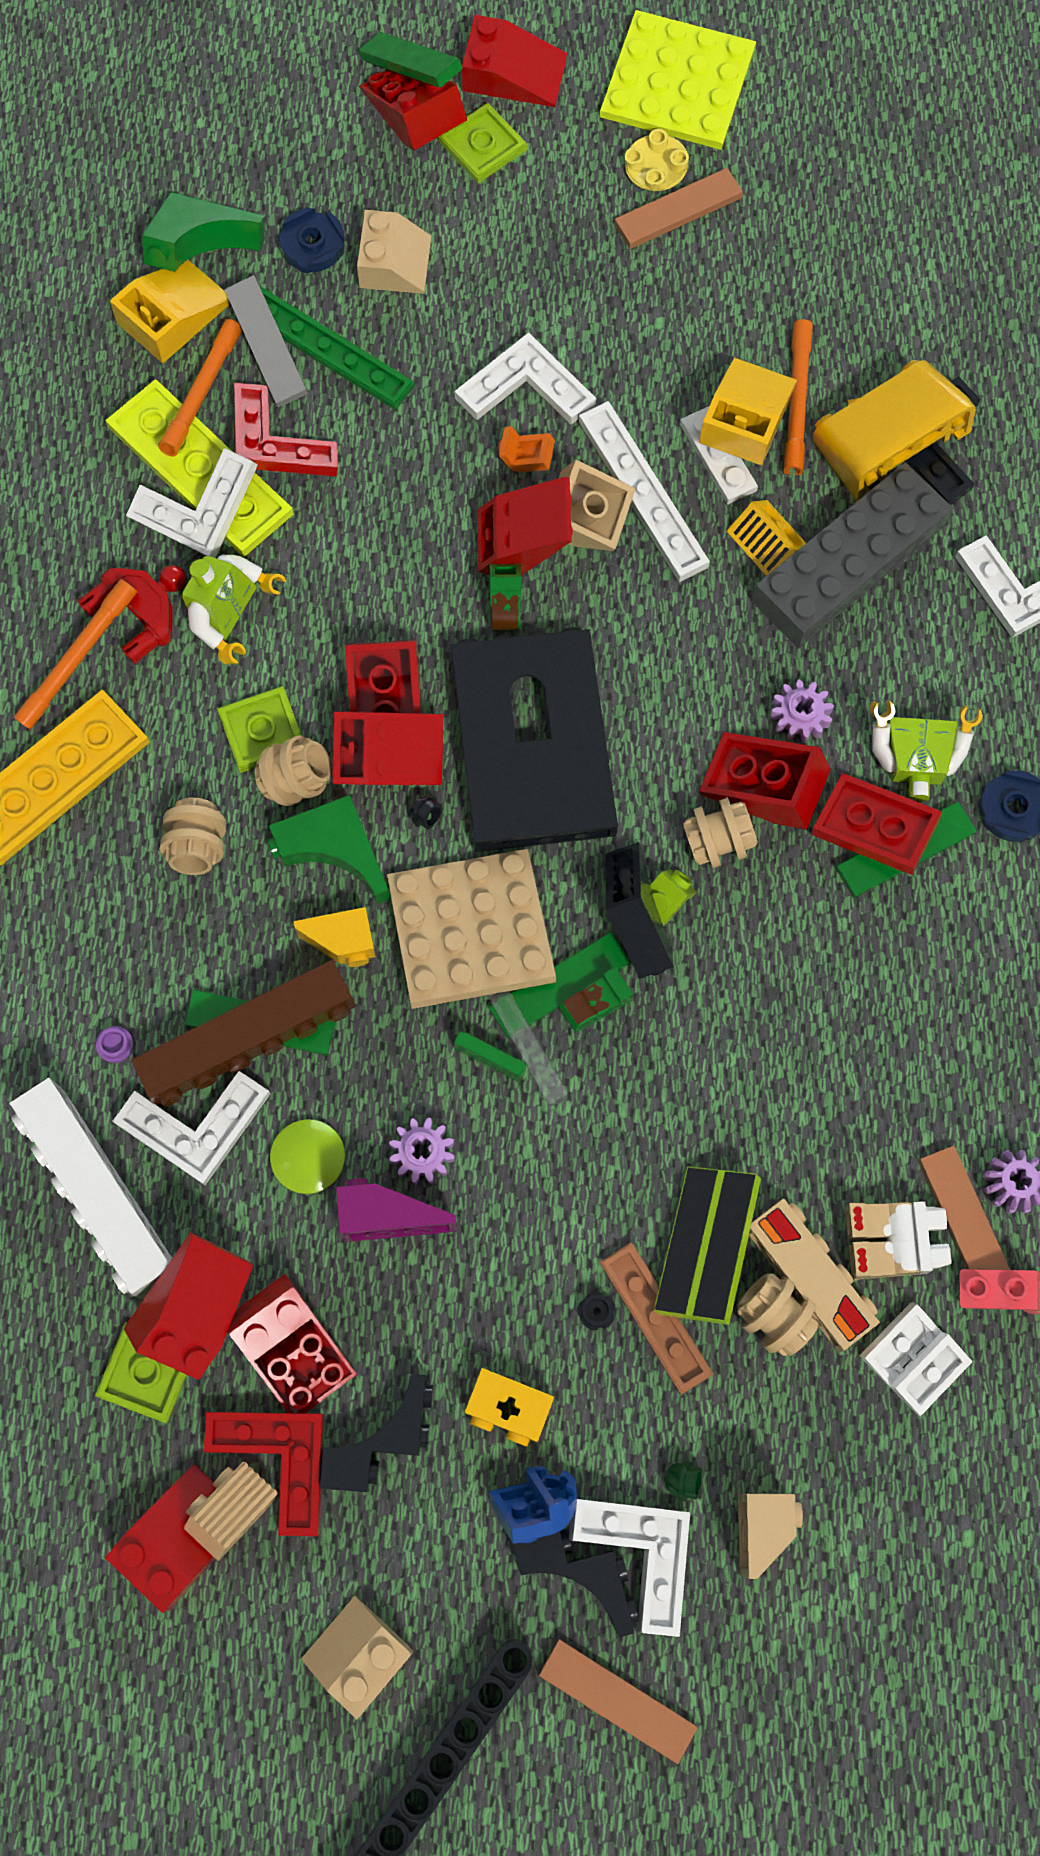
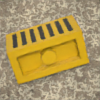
M768 500L752 501L727 530L728 534L766 576L806 544Z

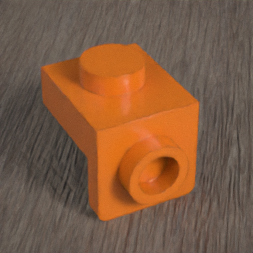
M512 426L504 428L502 440L499 442V456L511 471L549 470L555 439L550 433L519 436Z

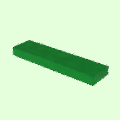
M379 32L358 50L361 58L366 62L439 88L462 69L460 60L457 57L383 32Z
M959 802L941 810V819L918 864L973 836L977 832ZM860 854L836 867L837 873L854 899L903 873V871Z
M610 932L555 966V983L517 989L491 1005L489 1011L509 1039L557 1010L565 1000L583 991L585 987L600 979L607 971L614 967L620 971L630 965L631 961Z
M193 990L184 1025L196 1028L248 1001ZM329 1020L317 1026L318 1030L306 1038L298 1039L296 1036L284 1042V1047L328 1056L336 1022Z

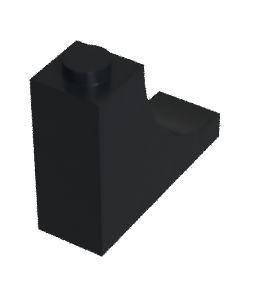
M637 842L606 853V910L639 979L649 975L662 974L667 969L673 968V950L655 904L642 847Z

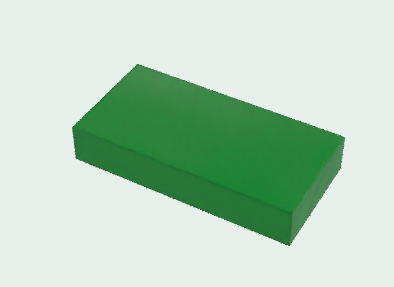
M460 1031L454 1042L455 1050L519 1083L521 1082L526 1072L525 1062L464 1031Z

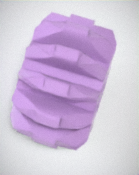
M1009 1150L1004 1151L1001 1154V1160L993 1158L989 1162L993 1171H986L983 1174L984 1179L994 1182V1184L986 1187L984 1192L986 1194L994 1192L998 1194V1197L993 1200V1206L995 1207L1007 1201L1005 1209L1008 1214L1014 1213L1017 1207L1025 1214L1031 1211V1204L1035 1206L1040 1205V1171H1037L1035 1168L1040 1160L1034 1157L1026 1162L1027 1155L1024 1150L1018 1151L1015 1157ZM1015 1174L1018 1175V1181L1023 1183V1186L1015 1189L1016 1183L1010 1180V1177Z

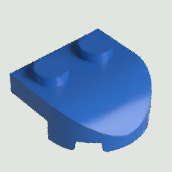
M544 1466L525 1468L526 1483L489 1491L490 1505L513 1544L531 1543L540 1537L555 1534L567 1526L574 1515L577 1505L576 1480L569 1472L563 1470L560 1476L547 1474V1469Z

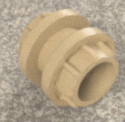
M295 736L287 739L283 744H274L262 751L255 767L256 784L267 799L274 800L283 806H290L300 802L303 798H312L324 791L327 781L331 778V761L321 744L304 736Z
M184 798L178 800L175 807L165 812L162 827L166 834L161 838L160 852L173 870L188 875L205 874L212 869V865L222 860L224 843L221 838L226 833V819L218 811L215 804L202 798Z
M728 798L719 800L721 811L705 816L701 806L694 809L695 817L685 820L683 823L696 863L702 865L711 862L712 867L717 868L721 866L719 856L736 851L738 860L747 858L745 850L755 847L758 841L745 803L738 802L730 805Z
M774 1274L763 1275L748 1288L738 1302V1314L743 1318L741 1326L749 1334L759 1329L766 1334L762 1340V1346L769 1353L778 1351L782 1356H791L807 1344L819 1327L818 1318L814 1314L816 1305L809 1298L806 1301L802 1297L795 1300L791 1296L795 1287L794 1283L786 1276L778 1278Z

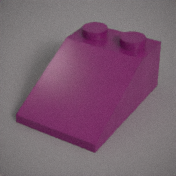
M350 1179L345 1181V1186L336 1187L339 1234L345 1242L458 1232L456 1215L378 1184H368V1179Z

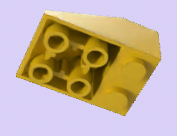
M189 260L184 262L176 272L160 269L134 279L110 300L117 324L162 364L231 304L226 292Z
M734 358L716 390L703 420L699 443L762 466L797 380Z

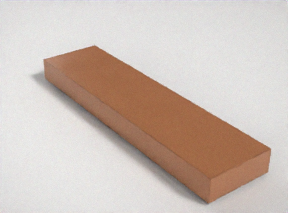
M725 168L615 218L614 225L628 248L632 249L741 199L743 191L729 169Z
M955 1146L919 1159L918 1162L939 1208H945L947 1227L966 1269L1010 1270Z
M632 1242L600 1261L601 1267L680 1395L712 1376L713 1372L678 1317L658 1315L654 1311L659 1285Z
M558 1639L539 1673V1676L676 1764H679L698 1729L692 1722L561 1639Z

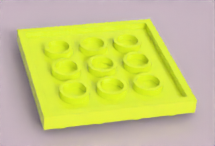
M636 10L604 98L600 117L649 131L663 129L667 132L668 136L722 150L755 50L756 41Z

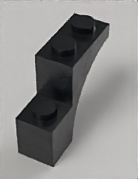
M410 1374L408 1388L402 1404L392 1419L377 1433L356 1444L324 1448L320 1481L321 1489L369 1492L370 1484L377 1485L380 1461L373 1460V1452L420 1456V1448H428L430 1424H423L424 1408H432L434 1385L426 1384V1375Z
M567 1528L555 1534L540 1537L531 1543L514 1544L521 1575L534 1573L554 1574L579 1583L594 1594L603 1604L614 1624L618 1637L634 1634L632 1623L639 1622L633 1597L625 1598L622 1582L629 1581L623 1557L615 1558L614 1551L610 1550L567 1562L565 1554L573 1553Z

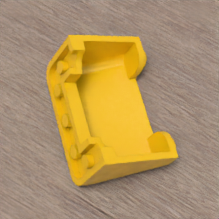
M912 360L902 368L899 374L834 415L827 414L819 419L815 424L816 429L813 433V442L857 502L870 491L868 487L877 480L883 481L887 477L888 471L940 438L943 442H946L952 434L956 441L969 434L972 430L976 407L961 390L926 360Z

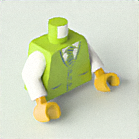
M220 555L218 558L205 556L203 559H198L191 564L190 574L192 577L182 594L188 609L189 628L209 647L219 650L218 656L222 663L238 664L239 662L232 656V650L239 655H245L246 650L244 646L240 643L227 644L225 641L255 592L257 586L254 583L258 581L261 590L265 593L280 594L279 591L273 589L272 581L274 579L279 582H286V579L283 575L277 573L264 574L261 567L241 556Z
M888 700L886 701V712L879 715L878 703L874 701L870 705V713L876 718L872 730V752L882 768L891 773L892 782L909 783V799L916 802L928 801L930 799V784L941 785L946 776L955 774L967 757L974 731L971 729L981 722V710L978 708L976 717L971 721H967L964 718L967 705L961 707L959 718L962 721V725L957 727V721L893 717L895 707Z

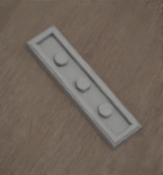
M253 275L224 289L276 405L280 407L307 395V389L255 276Z

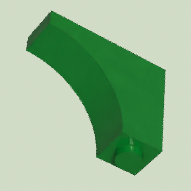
M171 192L142 235L144 264L176 272L188 259L212 250L241 248L261 251L264 243V216Z
M350 795L269 825L273 837L266 840L273 858L281 857L285 867L304 862L331 864L357 877L368 888L377 905L390 900L388 887Z

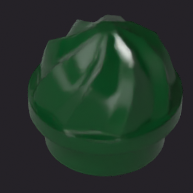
M690 1461L672 1464L664 1475L665 1486L669 1493L679 1498L680 1501L685 1502L688 1498L696 1500L702 1484V1468L693 1466Z

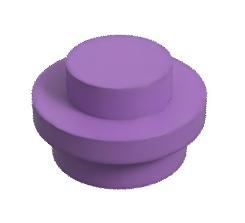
M118 1026L108 1027L103 1030L96 1041V1050L99 1056L109 1063H120L126 1060L134 1048L131 1034L126 1029Z

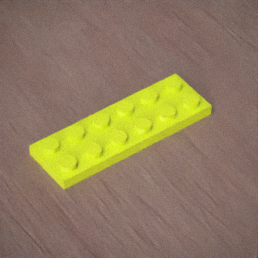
M155 379L105 421L108 428L196 511L223 449H230L195 416L178 454L171 457L161 452L158 444L170 422L174 420L182 403ZM254 473L224 539L239 554L245 557L294 515L293 508Z

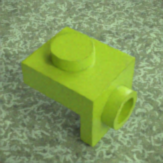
M669 869L661 872L650 885L663 926L672 919L688 899L696 894V891L691 887L692 881L679 870L673 871Z

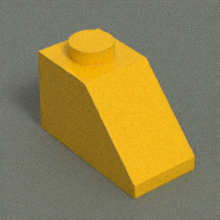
M366 907L294 921L295 930L300 939L339 964L347 963L348 967H359L368 964V958L376 957Z

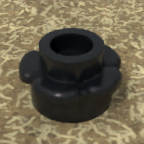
M433 795L420 797L413 803L410 814L412 822L416 827L421 825L426 829H430L441 817L443 808L441 804L436 802V797ZM429 813H431V819L427 820Z
M600 1292L589 1293L586 1299L581 1301L578 1306V1315L583 1319V1325L590 1330H597L600 1327L605 1329L614 1321L613 1312L615 1311V1304L610 1297H604ZM594 1308L600 1309L599 1315L593 1313Z

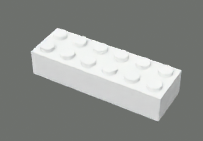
M47 1078L10 1102L16 1113L11 1119L23 1136L27 1135L32 1142H35L36 1145L31 1147V1151L38 1162L56 1175L51 1179V1182L62 1198L66 1197L71 1204L75 1205L76 1208L71 1210V1213L78 1225L83 1230L87 1229L96 1238V1240L91 1242V1245L103 1262L107 1261L110 1266L113 1265L116 1272L111 1276L123 1294L127 1293L131 1298L135 1296L144 1300L172 1257L66 1092L52 1079Z

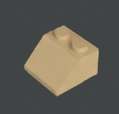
M365 210L357 263L359 288L424 294L431 235L397 212Z
M574 460L561 471L559 478L565 476L570 478V493L572 496L571 525L573 534L571 537L572 542L569 545L614 551L636 488L578 460Z
M738 1494L740 1576L748 1579H758L797 1537L796 1528H802L803 1511L801 1502H795V1494Z
M355 1595L301 1660L325 1690L357 1720L408 1660L414 1650Z

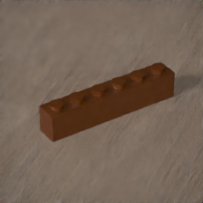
M332 959L131 1061L148 1098L156 1106H170L179 1102L184 1097V1093L194 1088L199 1090L211 1086L217 1081V1076L229 1070L231 1073L243 1070L251 1064V1059L261 1054L268 1056L280 1051L284 1047V1042L296 1036L298 1039L306 1038L318 1030L317 1026L329 1020L337 1022L350 1015V1010L356 1007V1004Z

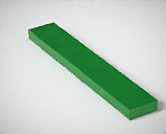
M260 286L284 341L394 410L398 408L415 387L414 381Z

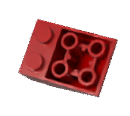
M386 70L371 75L367 82L359 86L402 143L413 150L420 148L467 121L457 84L451 80L439 88L400 73Z
M565 476L497 495L477 510L479 573L490 575V564H521L523 575L572 542V496L570 493L569 477Z
M334 711L333 784L442 785L444 714Z
M286 1274L279 1277L236 1309L228 1333L287 1413L308 1412L357 1375Z

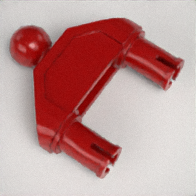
M176 565L164 567L160 572L157 583L146 571L125 568L108 569L99 578L100 583L83 597L77 599L81 608L92 618L120 579H123L138 591L126 607L143 624L144 630L121 647L123 653L128 659L131 658V662L134 665L157 646L165 647L172 641L173 606L167 592H178L186 584L185 572Z

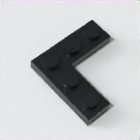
M959 376L953 379L951 383L961 390L977 407L980 398ZM937 442L932 443L904 461L949 505H952L970 492L974 486V482Z

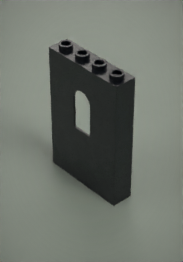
M570 627L557 633L547 634L544 631H535L527 636L512 637L510 635H499L492 640L477 641L476 639H463L456 644H451L475 853L616 837L618 822L590 629L581 630L577 627ZM529 676L538 679L543 684L546 693L552 739L516 742L510 689L517 679Z

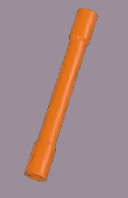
M226 319L213 342V347L174 420L170 422L158 444L160 451L165 455L176 456L185 441L190 425L226 357L232 352L242 333L241 325L237 321Z
M799 319L793 323L791 378L796 379L797 383L789 403L784 474H790V468H796L795 475H802L804 472L806 399L809 354L812 347L813 323L806 319Z
M123 579L117 582L102 602L97 613L38 689L28 697L15 714L14 718L30 730L49 707L54 696L112 621L126 608L138 592Z

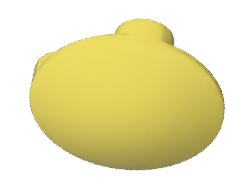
M663 129L652 130L649 135L635 141L625 153V170L629 179L638 187L649 191H663L674 187L684 178L689 166V155L685 147L677 139L668 136L667 132Z

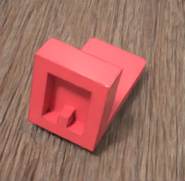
M962 1269L960 1270V1306L965 1309L1024 1310L1029 1314H1040V1272L1033 1270Z

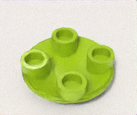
M310 1119L296 1121L286 1126L275 1138L270 1153L272 1171L277 1180L287 1189L301 1194H315L328 1188L339 1177L345 1162L344 1146L337 1132L321 1121Z

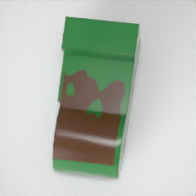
M490 564L492 631L520 630L521 564Z
M616 967L604 973L600 979L585 987L583 991L565 1000L559 1006V1009L576 1033L630 1003L633 992Z

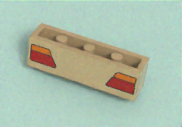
M782 1199L751 1223L749 1237L780 1277L786 1276L794 1283L795 1287L792 1292L797 1299L802 1297L805 1301L809 1298L816 1305L814 1314L818 1318L819 1328L837 1352L840 1353L880 1323L875 1316L878 1311L866 1295L860 1297L851 1286L854 1280L847 1269L841 1264L836 1266L827 1255L830 1249L822 1237L817 1233L812 1235L803 1224L806 1218L797 1205L793 1202L788 1204L785 1199Z

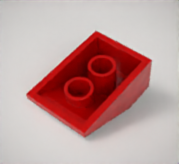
M474 15L462 64V91L555 107L567 53L507 20Z
M418 639L348 643L345 645L350 711L422 713Z
M724 732L699 792L701 795L718 802L728 798L730 805L738 802L745 803L749 814L768 822L807 830L831 768L820 747Z
M190 1232L123 1328L135 1351L199 1380L223 1345L253 1268L252 1263Z
M195 1464L164 1493L105 1556V1559L162 1613L172 1609L215 1559L184 1529L190 1517L186 1511L201 1494L208 1498L216 1490L213 1486L214 1481Z

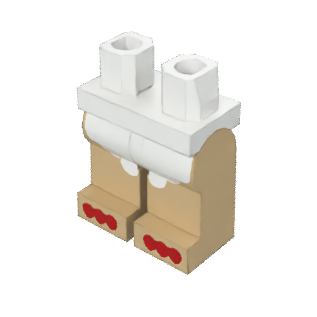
M925 1202L889 1204L849 1203L845 1207L848 1241L886 1239V1242L865 1241L853 1242L849 1245L851 1276L853 1280L928 1274L933 1269L951 1264L949 1244L930 1245L928 1232L947 1229L945 1208L926 1207Z

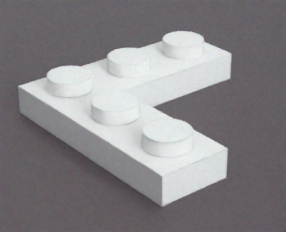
M527 333L454 391L455 399L476 420L526 381L571 425L579 419V415L589 411L596 405V397L530 333Z
M706 407L682 418L680 426L728 505L756 492L758 485L741 458L699 443L703 420L709 408Z
M224 448L196 511L139 485L126 516L192 549L216 558L258 464Z
M987 535L957 551L955 558L1012 638L1040 623V581L1024 589Z
M238 1071L196 1131H193L136 1091L133 1092L112 1122L200 1183L206 1185L271 1093Z
M577 1499L576 1509L570 1522L569 1540L644 1549L637 1632L680 1637L690 1512Z

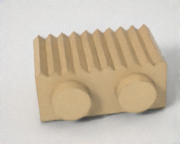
M242 1462L234 1471L227 1467L213 1483L216 1490L208 1498L201 1494L186 1511L190 1517L184 1529L218 1561L267 1510L278 1494L276 1489H273L263 1478H260L259 1474L255 1473L253 1468L249 1467L246 1462Z

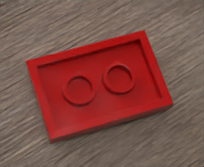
M842 773L813 827L812 835L913 875L941 819L942 811Z

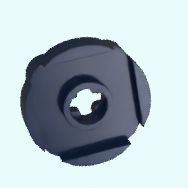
M305 208L289 215L282 224L283 230L281 234L279 233L281 253L284 259L300 272L310 273L328 269L344 254L345 238L343 227L332 213L325 211V215L323 213H316L315 208ZM312 236L313 239H320L315 244H307L306 238Z
M1016 770L1005 772L994 780L992 779L984 788L979 800V813L984 827L998 838L1010 842H1022L1036 837L1040 833V780L1030 773ZM1013 799L1019 800V806L1024 807V811H1019L1018 814L1011 812L1007 804H1010Z

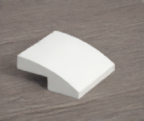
M913 1302L859 1355L919 1416L973 1362L950 1335L942 1332L920 1306ZM911 1359V1361L904 1368H902Z

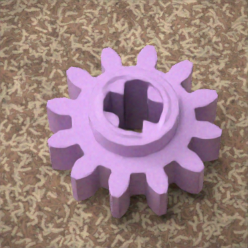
M799 679L794 690L789 685L784 684L781 695H775L772 704L776 708L772 709L770 718L774 720L780 719L775 730L776 732H781L787 729L789 731L787 734L788 741H791L795 734H799L801 741L806 743L810 733L819 739L823 733V728H829L832 718L828 715L832 713L834 705L824 703L828 691H822L819 694L815 692L816 682H812L809 688L806 689L803 688V682ZM798 707L800 711L805 708L808 711V714H806L804 711L799 713L796 711V708Z
M413 1118L410 1121L412 1130L407 1132L402 1127L397 1128L398 1134L402 1139L401 1141L392 1140L389 1142V1145L393 1150L399 1151V1153L392 1155L389 1159L391 1164H403L398 1170L400 1178L410 1172L412 1173L413 1185L418 1184L420 1176H426L427 1182L431 1185L434 1182L433 1173L435 1171L442 1176L447 1175L446 1168L442 1165L443 1162H454V1155L450 1152H445L446 1149L454 1146V1140L451 1138L442 1140L446 1127L442 1125L435 1131L432 1130L431 1118L426 1119L424 1127H419L417 1121ZM425 1143L430 1145L428 1147L430 1154L428 1158L424 1159L422 1155L419 1159L415 1158L414 1146L420 1144L423 1147Z

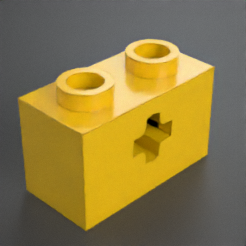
M482 1368L465 1414L472 1416L469 1424L489 1432L492 1431L493 1426H497L508 1431L506 1439L527 1447L530 1440L538 1442L554 1396ZM508 1398H512L515 1400L514 1407L520 1410L518 1416L511 1415L508 1420H504L501 1418L502 1411L497 1408L498 1402L506 1403Z

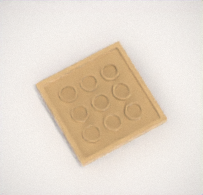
M528 849L387 874L412 1009L556 982L555 969Z

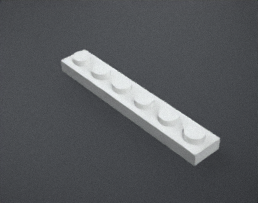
M609 401L579 415V424L613 478L636 488L630 505L678 582L707 569L710 563L709 559Z

